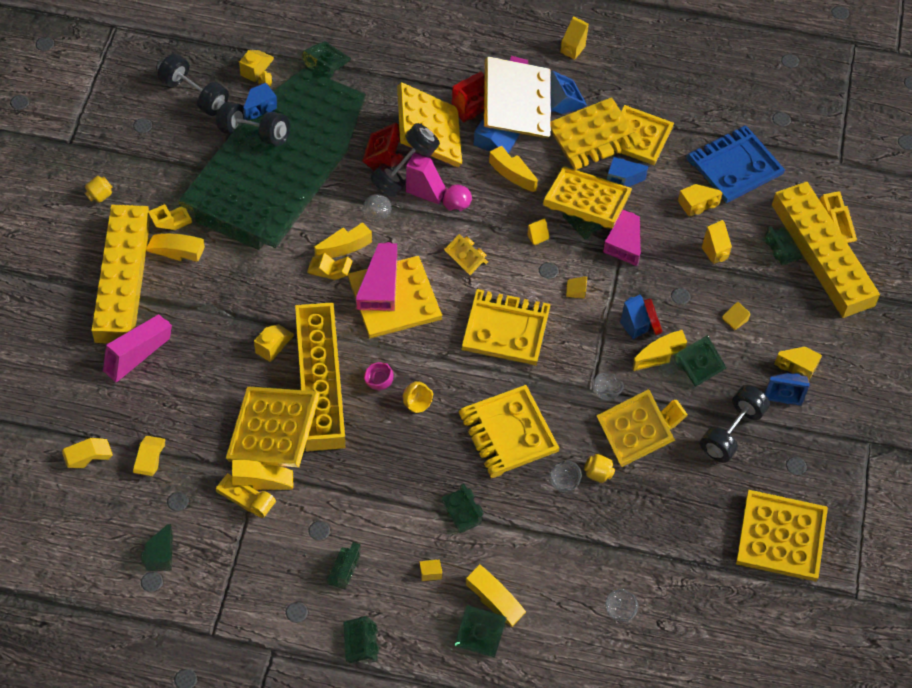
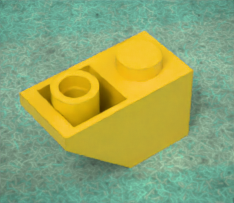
M694 184L680 190L678 202L689 217L695 214L699 215L704 210L717 207L720 204L722 192Z
M807 347L780 351L774 364L792 374L796 373L801 376H807L808 380H810L819 365L822 355Z

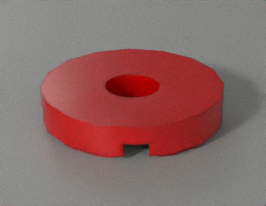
M645 299L644 303L655 335H660L663 331L652 299Z

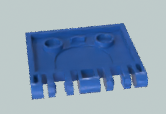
M746 125L732 132L733 138L727 134L724 138L720 137L705 145L704 150L707 155L700 148L686 155L688 162L698 169L714 189L722 192L721 198L726 203L783 175L785 172L781 164Z

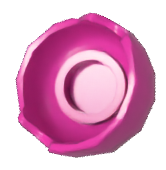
M452 185L445 191L442 199L443 205L449 211L458 209L461 212L469 207L472 201L471 192L465 186Z
M377 362L371 364L366 369L364 379L371 389L381 391L387 389L392 384L394 374L387 363Z

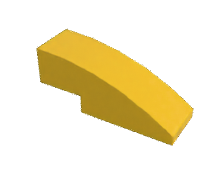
M503 146L490 151L489 163L503 177L532 192L537 191L538 179L518 155L511 158Z
M840 191L823 194L819 200L846 242L857 241L848 206H844Z
M363 222L349 232L343 227L314 247L315 256L326 253L329 257L335 258L355 252L372 243V231Z
M154 234L146 251L178 261L185 258L198 262L205 245L204 239L193 236Z
M683 330L667 334L644 348L634 358L633 371L670 363L671 355L685 352L687 340Z
M232 460V485H253L255 490H293V470L281 466L268 465L259 461Z
M480 564L466 578V586L481 597V602L511 627L526 613L513 595Z

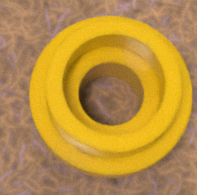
M262 71L258 77L259 85L267 83L271 87V73Z

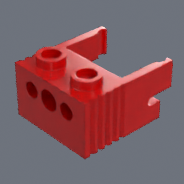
M482 71L452 86L451 104L457 108L458 117L463 123L484 112L485 75Z
M397 123L371 133L362 162L373 171L380 164H386L392 168L399 165L404 159L400 153L398 155L395 154L400 142V128Z

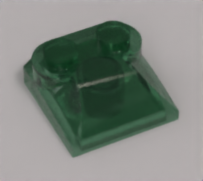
M326 41L305 49L302 54L307 68L315 71L325 79L333 77L335 70L351 60L349 56Z
M708 335L674 354L676 364L685 371L695 387L727 368Z
M466 605L455 646L495 658L506 626L507 617Z

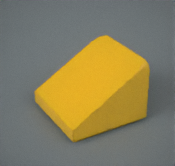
M541 219L528 226L527 236L533 245L549 239L545 219Z
M587 276L569 279L567 281L566 297L585 299Z
M736 302L722 316V319L736 330L749 320L750 312L739 302Z
M440 559L419 561L422 581L442 579Z

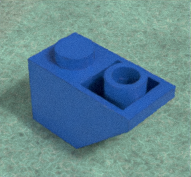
M267 83L250 89L244 105V120L249 121L277 109V96Z
M613 157L607 180L630 187L646 180L648 166Z
M641 295L630 297L624 302L620 324L632 339H635L649 331L651 322Z

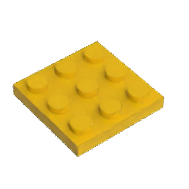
M624 105L621 112L634 132H637L641 144L635 147L631 144L632 147L627 149L623 142L619 143L622 150L620 153L655 166L674 123Z
M649 389L597 415L621 467L675 441Z

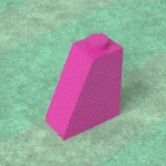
M413 153L406 166V192L439 205L445 194L446 187L432 160Z
M622 210L605 241L603 252L637 266L641 254L640 216Z

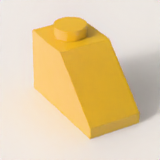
M573 17L562 39L560 52L575 60L586 46L589 24Z
M248 50L239 61L240 75L256 82L259 74L266 70L274 60V57L260 50Z
M721 220L707 227L702 249L713 264L719 261L723 262L728 259L732 246L725 222Z
M279 324L266 327L254 340L255 353L271 362L293 338L294 334Z

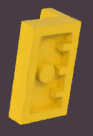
M458 234L444 250L471 275L483 262L485 264L488 263L485 259L486 254L480 248L476 250L472 246L474 242L468 236L463 238Z

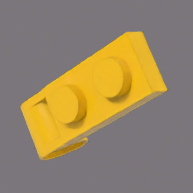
M228 473L216 487L217 493L260 518H264L276 503L275 498L266 491L258 492L248 485H232V476Z

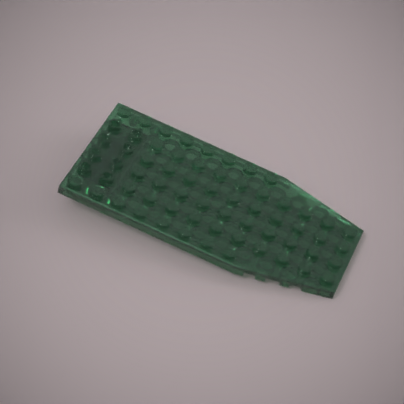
M303 68L273 91L277 96V109L272 112L284 114L290 121V134L286 142L281 146L265 144L259 137V127L240 123L179 199V206L195 212V222L260 251L263 245L266 244L276 249L348 151L354 128L357 125L358 117L366 98L365 93ZM265 114L249 121L260 123Z

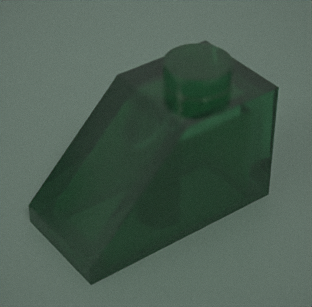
M167 524L145 543V551L141 552V562L145 564L147 571L172 570L173 530L171 524Z

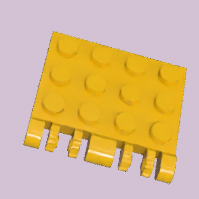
M612 97L550 121V131L574 170L582 168V164L584 166L589 164L586 157L588 155L591 156L594 162L599 161L597 153L601 159L614 155V150L620 153L622 150L619 143L623 142L627 149L632 147L631 144L634 147L641 144L637 132H634Z
M477 289L462 350L537 366L551 304L543 302L540 313L538 312L540 302L536 301L533 307L534 310L530 311L527 310L529 305L528 299H524L522 309L518 308L520 303L519 297L507 295L505 305H501L503 294L497 296V303H491L492 292L487 291L485 301H483L484 290Z
M527 385L466 406L458 412L466 426L473 425L478 421L480 422L479 425L471 427L468 431L473 436L471 439L477 451H480V457L486 458L496 453L497 456L488 459L484 463L485 467L488 468L487 471L491 478L559 452V446Z

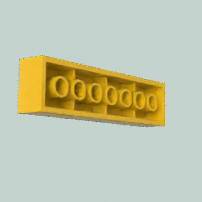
M804 182L775 192L772 207L842 318L875 307L880 296L879 291L809 183Z
M111 205L92 325L95 343H110L136 328L151 217L148 214L149 206Z
M334 303L295 305L301 390L317 391L320 394L305 445L306 451L346 448Z

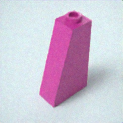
M378 243L356 296L357 310L395 311L397 243Z
M158 314L107 344L103 372L113 381L118 382L170 339L172 325Z

